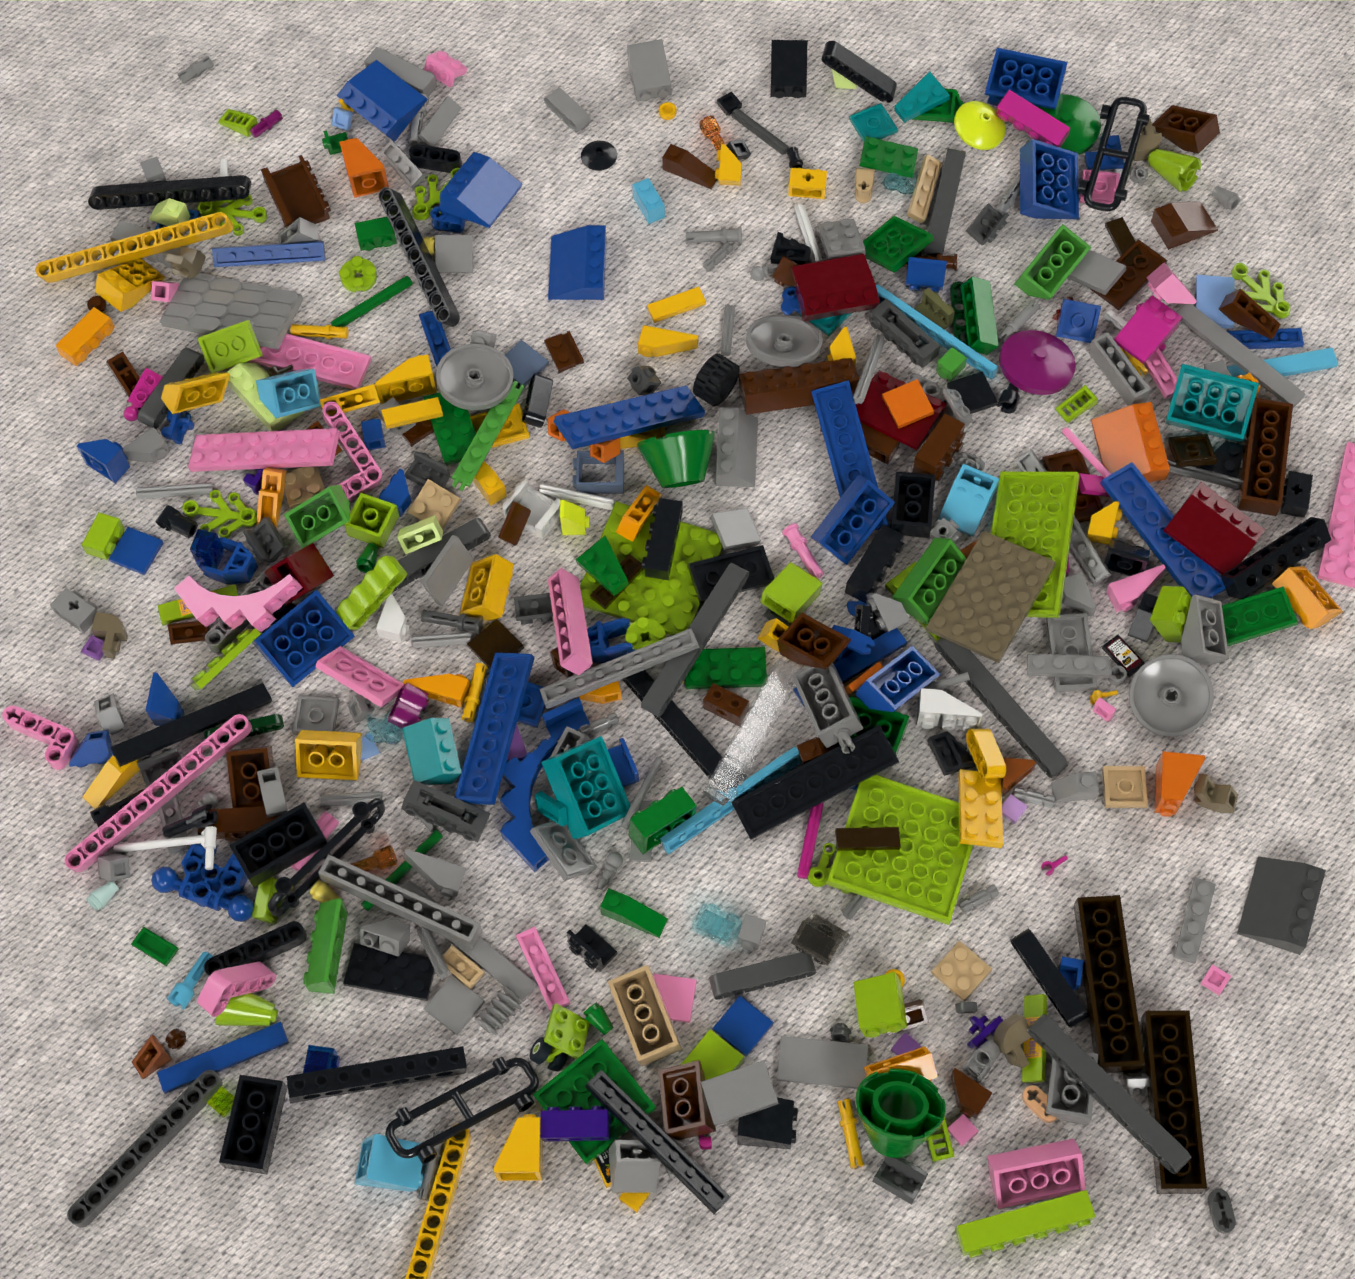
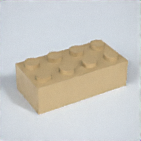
M648 965L607 981L637 1060L642 1067L682 1050L661 993Z

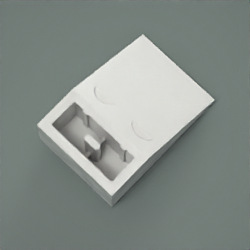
M921 688L918 700L917 725H921L925 729H932L934 726L942 727L943 730L959 728L965 732L968 729H979L982 713L943 690Z

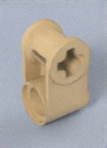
M856 168L855 198L860 203H867L872 198L875 169Z

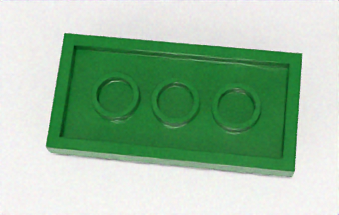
M438 392L423 398L424 400L435 397L439 399L443 416L430 419L443 461L448 466L461 462L476 433L468 410L452 405Z
M1284 586L1222 605L1227 647L1298 625Z
M765 647L703 649L685 678L686 689H710L713 683L722 688L767 687Z

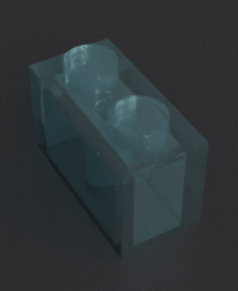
M703 903L692 923V931L731 949L741 929L742 921L733 913L729 912L726 914L720 911L721 909L714 904L709 903L707 905Z

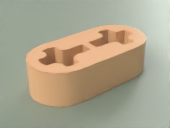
M1031 1085L1026 1087L1022 1093V1100L1025 1105L1046 1123H1052L1057 1119V1117H1052L1051 1115H1044L1045 1109L1041 1105L1045 1108L1047 1107L1048 1096L1037 1086ZM1027 1092H1036V1099L1040 1103H1038L1034 1099H1032L1031 1101L1028 1100L1029 1094Z

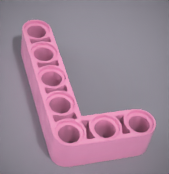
M327 402L323 406L324 421L329 428H337L339 426L347 428L346 431L340 432L338 442L358 471L354 476L338 484L341 485L349 502H352L359 497L360 493L365 494L379 486L382 481V472L339 405L335 402ZM328 410H335L337 412L334 416L326 414ZM353 441L357 443V446L350 448L347 444ZM364 457L368 462L360 464L357 460ZM375 473L378 475V478L370 480L368 475ZM354 483L362 486L359 490L351 488Z

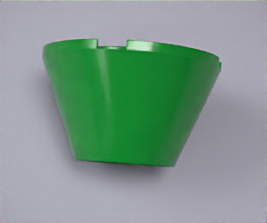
M691 430L670 433L658 439L652 437L637 443V447L662 488L689 486L705 481L715 432L711 431L712 433L709 434V430Z
M889 1069V1072L880 1074L874 1072L860 1083L855 1097L856 1109L870 1144L878 1153L890 1158H903L911 1155L941 1126L946 1112L945 1100L938 1093V1088L922 1075L903 1069Z

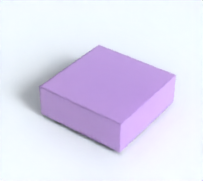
M1010 794L1002 805V815L1015 824L1027 810L1028 806Z

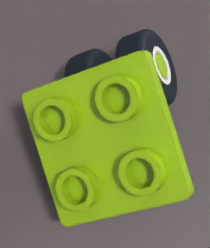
M555 1003L551 1009L545 1036L540 1037L533 1044L529 1055L530 1060L536 1064H542L544 1061L549 1062V1070L560 1071L565 1065L568 1055L578 1059L583 1054L590 1023L581 1016Z

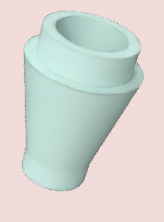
M109 881L90 892L86 900L96 911L101 908L104 909L119 888L113 881Z

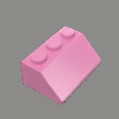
M1165 263L1161 264L1146 277L1149 281L1147 285L1160 301L1164 299L1166 303L1195 304L1197 302L1190 291Z

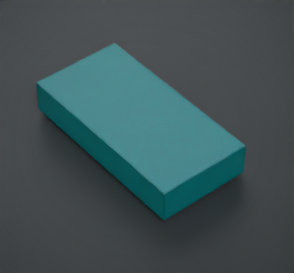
M542 791L535 793L536 806L539 813L562 827L568 824L565 805Z

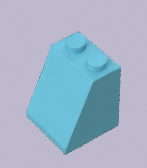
M373 1134L362 1141L354 1185L413 1192L422 1185L423 1174H421V1169L424 1164L421 1163L418 1156L410 1159L399 1157L391 1148L386 1136ZM397 1138L404 1149H411L421 1144Z

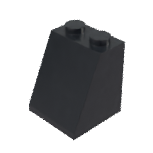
M772 40L770 97H806L808 40Z
M777 1097L779 1104L740 1117L737 1145L791 1150V1143H796V1130H792L793 1121H797L798 1108L794 1107V1101Z

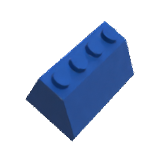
M858 474L810 538L847 565L895 502L871 481Z
M911 646L868 678L855 695L869 709L894 712L919 693L921 688L928 686L941 674Z

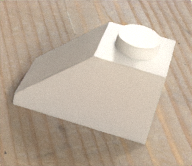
M391 594L386 600L376 630L379 637L402 642L403 637L407 636L409 632V625L393 594Z

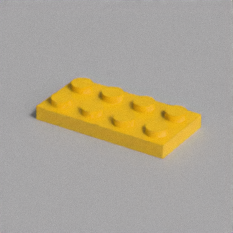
M960 769L958 773L960 844L1002 848L1001 778L983 779L978 771Z

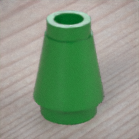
M373 543L367 544L356 560V567L359 571L367 573L374 569L379 549L377 545Z
M597 1002L583 1013L586 1016L585 1019L604 1036L614 1028L603 1006H599Z

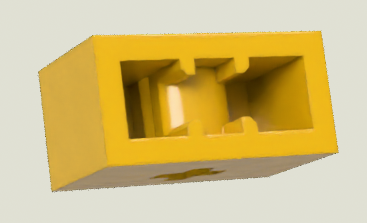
M791 168L788 196L825 199L827 171Z

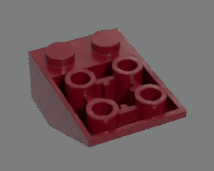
M314 543L286 557L264 572L272 585L277 584L290 574L303 587L295 596L284 603L286 606L334 577V574Z

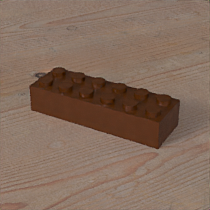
M842 358L840 360L822 361L820 363H806L798 367L785 366L783 368L765 369L756 372L749 371L739 374V393L746 415L815 405L811 391L848 380L854 395L860 378L852 358Z
M1255 398L1246 431L1237 509L1277 516L1282 506L1293 404Z

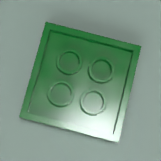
M893 216L863 241L866 252L865 257L895 273L909 261V257L917 255L934 238L931 233Z

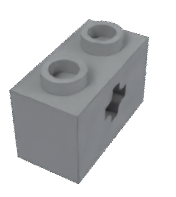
M67 588L50 604L55 614L83 634L93 625L98 609L93 602L84 601L82 595L76 590L72 592Z

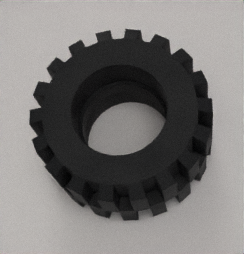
M720 353L713 355L704 363L696 376L693 385L694 395L713 407L718 406L729 396L736 385L740 372L739 365Z

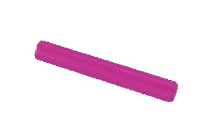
M823 803L810 810L797 877L801 879H808Z

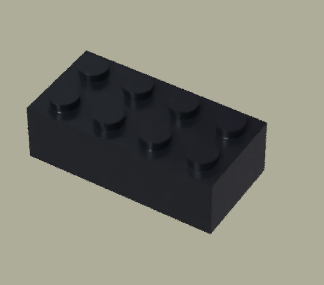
M303 802L229 846L252 886L256 887L321 849L327 843V840Z
M246 1075L239 1076L219 1163L224 1168L268 1174L288 1088L283 1081Z

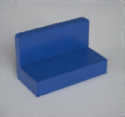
M579 697L542 714L543 722L550 736H553L556 741L561 738L567 726L578 731L580 726L590 725Z
M624 738L619 739L620 745L608 749V752L622 786L626 787L639 782V773Z

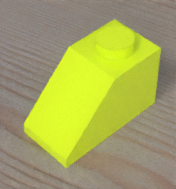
M560 500L562 535H586V528H590V516H586L585 509L566 500Z

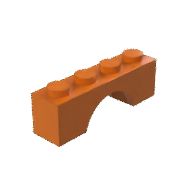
M563 409L548 418V435L560 441H566L555 425L554 419L555 416L571 412ZM620 438L590 445V456L603 463L620 454Z

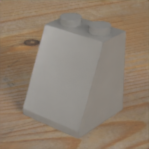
M659 39L627 45L628 69L636 100L648 101L653 98H665L672 95L663 40Z

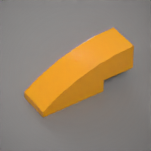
M270 467L263 470L262 487L259 490L256 526L264 517L272 520L277 529L284 496L286 470Z

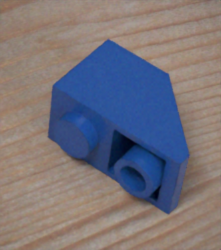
M399 469L397 474L391 477L389 485L379 495V499L397 505L399 517H402L412 503L402 469Z
M109 730L87 733L73 752L69 766L85 767L93 763L105 764L113 756L110 748L112 747Z

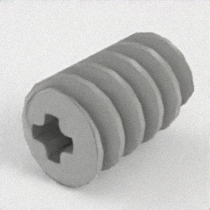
M503 987L505 994L501 992L497 994L499 1000H491L493 1007L490 1005L485 1007L487 1013L483 1011L479 1013L481 1019L474 1018L488 1033L497 1035L495 1027L503 1029L501 1021H510L507 1014L515 1016L514 1007L521 1010L519 998L507 987Z

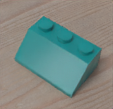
M429 718L402 729L413 780L424 785L453 784L461 775V767L450 719Z

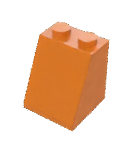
M358 138L339 142L354 198L377 193L382 188L389 187L384 165Z
M1162 752L1155 769L1154 813H1160L1164 817L1176 815L1205 760V755Z

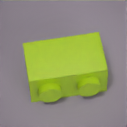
M98 512L82 543L86 554L108 560L116 547L118 539L124 534V526L121 520Z

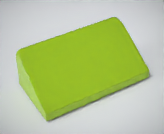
M274 877L258 885L252 912L253 918L270 924H276L278 916L271 915L268 910V903L277 892L275 888L277 879Z

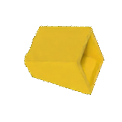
M525 1114L523 1118H517L494 1166V1174L498 1181L542 1180L543 1140L540 1138L541 1119L537 1115Z

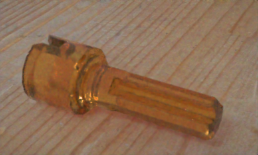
M712 115L704 117L699 125L704 137L711 140L716 151L721 150V144L725 143L719 134L721 128L717 120Z
M388 845L375 850L373 856L351 863V865L364 871L374 868L384 870L397 865V858L393 847Z

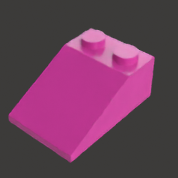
M1152 295L1137 310L1114 338V341L1118 346L1144 364L1177 330L1183 317Z

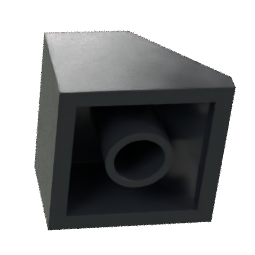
M1111 540L1104 563L1110 571L1132 576L1145 571L1150 550H1146L1141 546H1132L1120 540Z

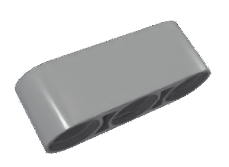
M557 88L544 98L546 106L575 133L591 123L588 113L561 88Z

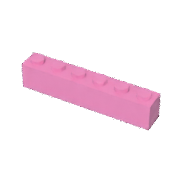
M560 568L548 578L560 665L579 676L593 664L580 583L577 576Z

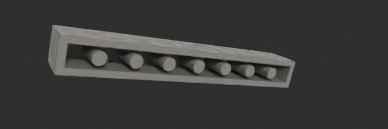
M329 854L318 872L323 882L472 950L482 933L480 923Z

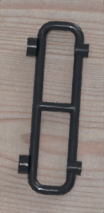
M1119 97L1113 101L1111 106L1105 104L1102 106L1100 119L1106 120L1089 181L1080 179L1077 194L1084 195L1085 204L1089 208L1110 212L1117 209L1121 201H1126L1128 190H1125L1129 172L1143 125L1147 126L1150 115L1147 114V106L1142 100ZM1121 104L1137 106L1140 109L1128 152L1106 148L1118 106ZM1104 155L1126 159L1115 192L1114 201L1111 204L1094 202L1091 199Z
M375 798L369 803L357 802L352 808L354 817L291 879L280 877L276 881L275 888L277 892L268 903V910L271 915L280 916L289 908H296L299 905V898L320 879L318 872L321 866L297 890L292 892L294 887L322 859L325 861L328 854L331 855L330 851L360 822L361 827L331 856L340 859L365 834L374 832L375 824L385 812V804L382 799ZM377 807L375 813L370 818H368L370 816L371 811ZM367 824H371L369 828H365ZM285 896V901L277 907V904ZM295 898L294 902H289L290 899Z
M499 1057L493 1061L492 1069L411 1111L407 1107L399 1109L395 1113L397 1118L392 1120L386 1128L385 1135L387 1141L399 1157L410 1159L418 1156L422 1164L429 1163L437 1156L434 1146L515 1104L519 1112H524L532 1107L534 1101L530 1095L536 1092L539 1086L536 1072L528 1061L523 1058L515 1057L505 1061L503 1057ZM515 1066H519L524 1070L530 1080L528 1087L475 1115L472 1114L461 1094L497 1075L506 1074ZM451 1099L454 1100L465 1118L464 1121L411 1149H404L394 1134L395 1129L410 1124L413 1119Z

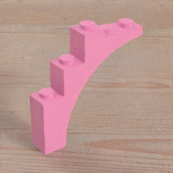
M289 574L277 584L263 591L243 596H225L204 589L191 576H187L174 589L195 618L206 627L215 622L220 616L223 622L233 630L247 619L253 627L262 632L276 620L273 613L280 609L286 601L295 596L303 587Z

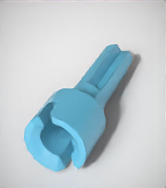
M203 952L184 981L176 983L167 997L171 1004L174 1006H179L180 1004L183 1010L187 1007L195 995L194 987L205 972V962L213 957L210 953Z

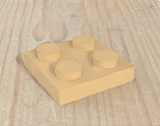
M318 466L301 467L286 472L284 492L290 510L310 499L313 495L325 490Z
M428 479L408 513L420 520L436 515L442 530H444L462 499Z
M1103 766L1102 777L1105 808L1148 807L1145 766Z
M959 941L931 971V974L962 1001H965L989 975L992 968Z

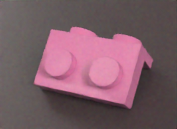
M438 51L427 55L424 70L433 73L435 78L446 86L452 87L456 77L466 74L467 67L461 64L459 60L448 56L446 52Z

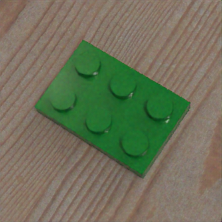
M865 136L859 166L913 178L918 148Z

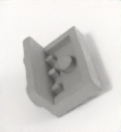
M944 389L942 391L944 397L941 399V401L947 403L944 414L964 423L966 428L973 421L970 410L964 405L958 391Z

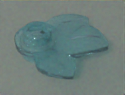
M890 173L885 177L883 184L888 190H897L901 194H912L915 188L913 185L917 181L918 174H914L913 178H909L896 173Z
M391 711L386 714L384 720L368 718V728L370 731L365 734L368 740L374 743L385 742L391 745L401 741L402 732L399 727L387 722Z

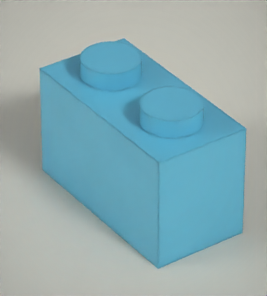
M647 178L632 184L633 198L648 224L665 218V205L650 179Z

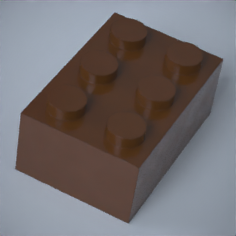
M944 414L916 454L913 473L936 475L935 482H939L944 475V468L946 466L950 467L954 460L953 455L955 452L959 453L964 445L962 441L966 435L964 432L965 424Z

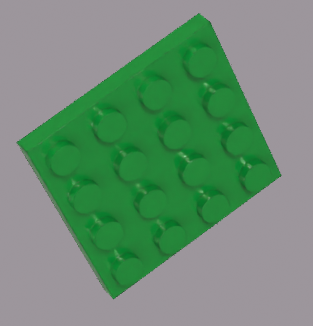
M603 1039L533 1094L545 1111H547L548 1107H559L561 1110H569V1107L577 1106L583 1107V1110H591L592 1106H603L585 1088L586 1084L602 1070L647 1115H650L657 1109ZM611 1113L610 1140L569 1141V1143L585 1164L589 1165L606 1151L615 1140L622 1138L629 1130Z

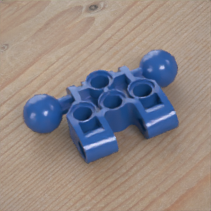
M201 843L191 844L181 862L186 874L184 880L178 878L175 870L165 866L156 869L152 874V886L160 893H168L173 890L178 891L179 897L195 902L201 907H208L216 911H220L222 908L228 910L229 916L238 922L249 920L252 916L254 903L249 897L238 895L230 898L241 893L248 880L234 853L224 867L220 868L214 863L212 870H206V849H204ZM217 846L216 849H214V856L217 852ZM192 867H198L194 871H189ZM211 874H217L214 878H208ZM230 881H236L233 885H227ZM201 892H207L205 896H198Z

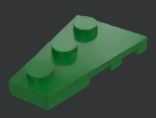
M606 535L575 559L583 570L613 596L629 585Z

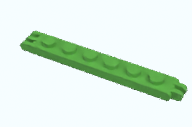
M514 381L509 395L501 403L490 408L452 476V479H454L453 487L456 488L459 482L462 483L459 488L460 491H463L465 486L470 487L522 394L525 385L521 384L519 389H517L518 382Z

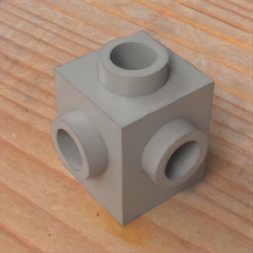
M945 518L937 520L930 531L934 538H949L955 545L963 535L958 530L960 527L952 519L948 521Z

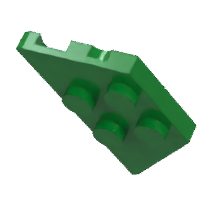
M944 88L950 95L948 101L911 120L954 123L955 114L964 103L960 100L956 89Z

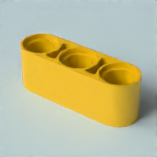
M968 729L966 742L981 778H1004L1006 764L990 729Z

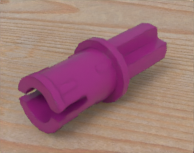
M274 110L265 118L262 117L261 122L254 126L250 133L254 138H257L267 129L271 130L277 122L283 119L282 114L278 110Z

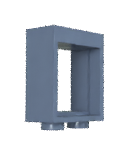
M620 450L619 455L606 463L591 457L590 451H577V458H573V470H576V475H573V487H576L577 491L589 494H624V450ZM583 464H616L615 482H582Z

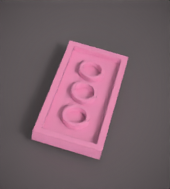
M342 646L325 655L316 663V668L324 674L331 676L380 707L397 697L403 686V683Z

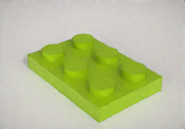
M250 320L197 338L211 374L263 356Z

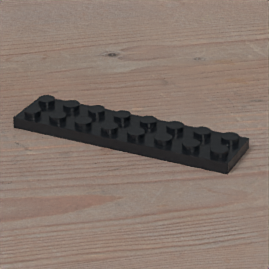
M880 725L851 739L855 749L851 751L850 747H848L850 753H843L841 746H838L731 802L750 840L898 764L899 760Z

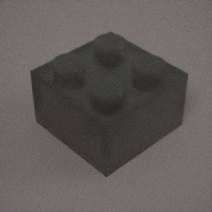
M813 913L802 921L791 943L795 945L799 952L808 953L814 957L817 963L828 966L839 957L850 934L818 914Z

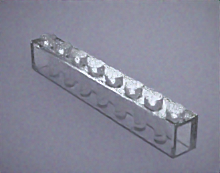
M781 658L772 666L702 792L704 795L722 806L728 801L732 802L738 793L736 791L737 786H741L747 777L744 774L745 771L753 766L756 760L754 758L755 753H759L765 744L762 741L765 736L768 737L771 733L773 720L776 721L782 713L780 707L789 700L791 696L788 694L790 689L793 690L796 687L791 675L798 672V669Z

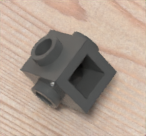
M638 365L633 368L632 373L627 377L632 389L638 395L652 394L662 383L651 366Z

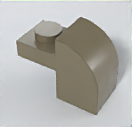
M1149 119L1147 126L1143 125L1134 161L1148 160L1149 154L1160 147L1162 133H1156V128L1152 126L1151 119Z
M181 246L179 255L176 256L168 253L166 261L173 268L172 274L193 279L201 271L206 256L198 250Z
M96 612L91 631L96 637L105 639L102 648L105 656L115 659L116 652L120 651V641L127 642L126 629L115 615Z
M1199 774L1198 781L1194 785L1195 803L1200 807L1219 813L1234 814L1238 794L1231 785L1214 784L1207 774Z
M1013 1014L998 1025L993 1041L999 1046L1000 1052L1005 1054L1007 1061L1011 1065L1024 1068L1029 1065V1062L1020 1045L1031 1038L1027 1031L1029 1025L1024 1016Z

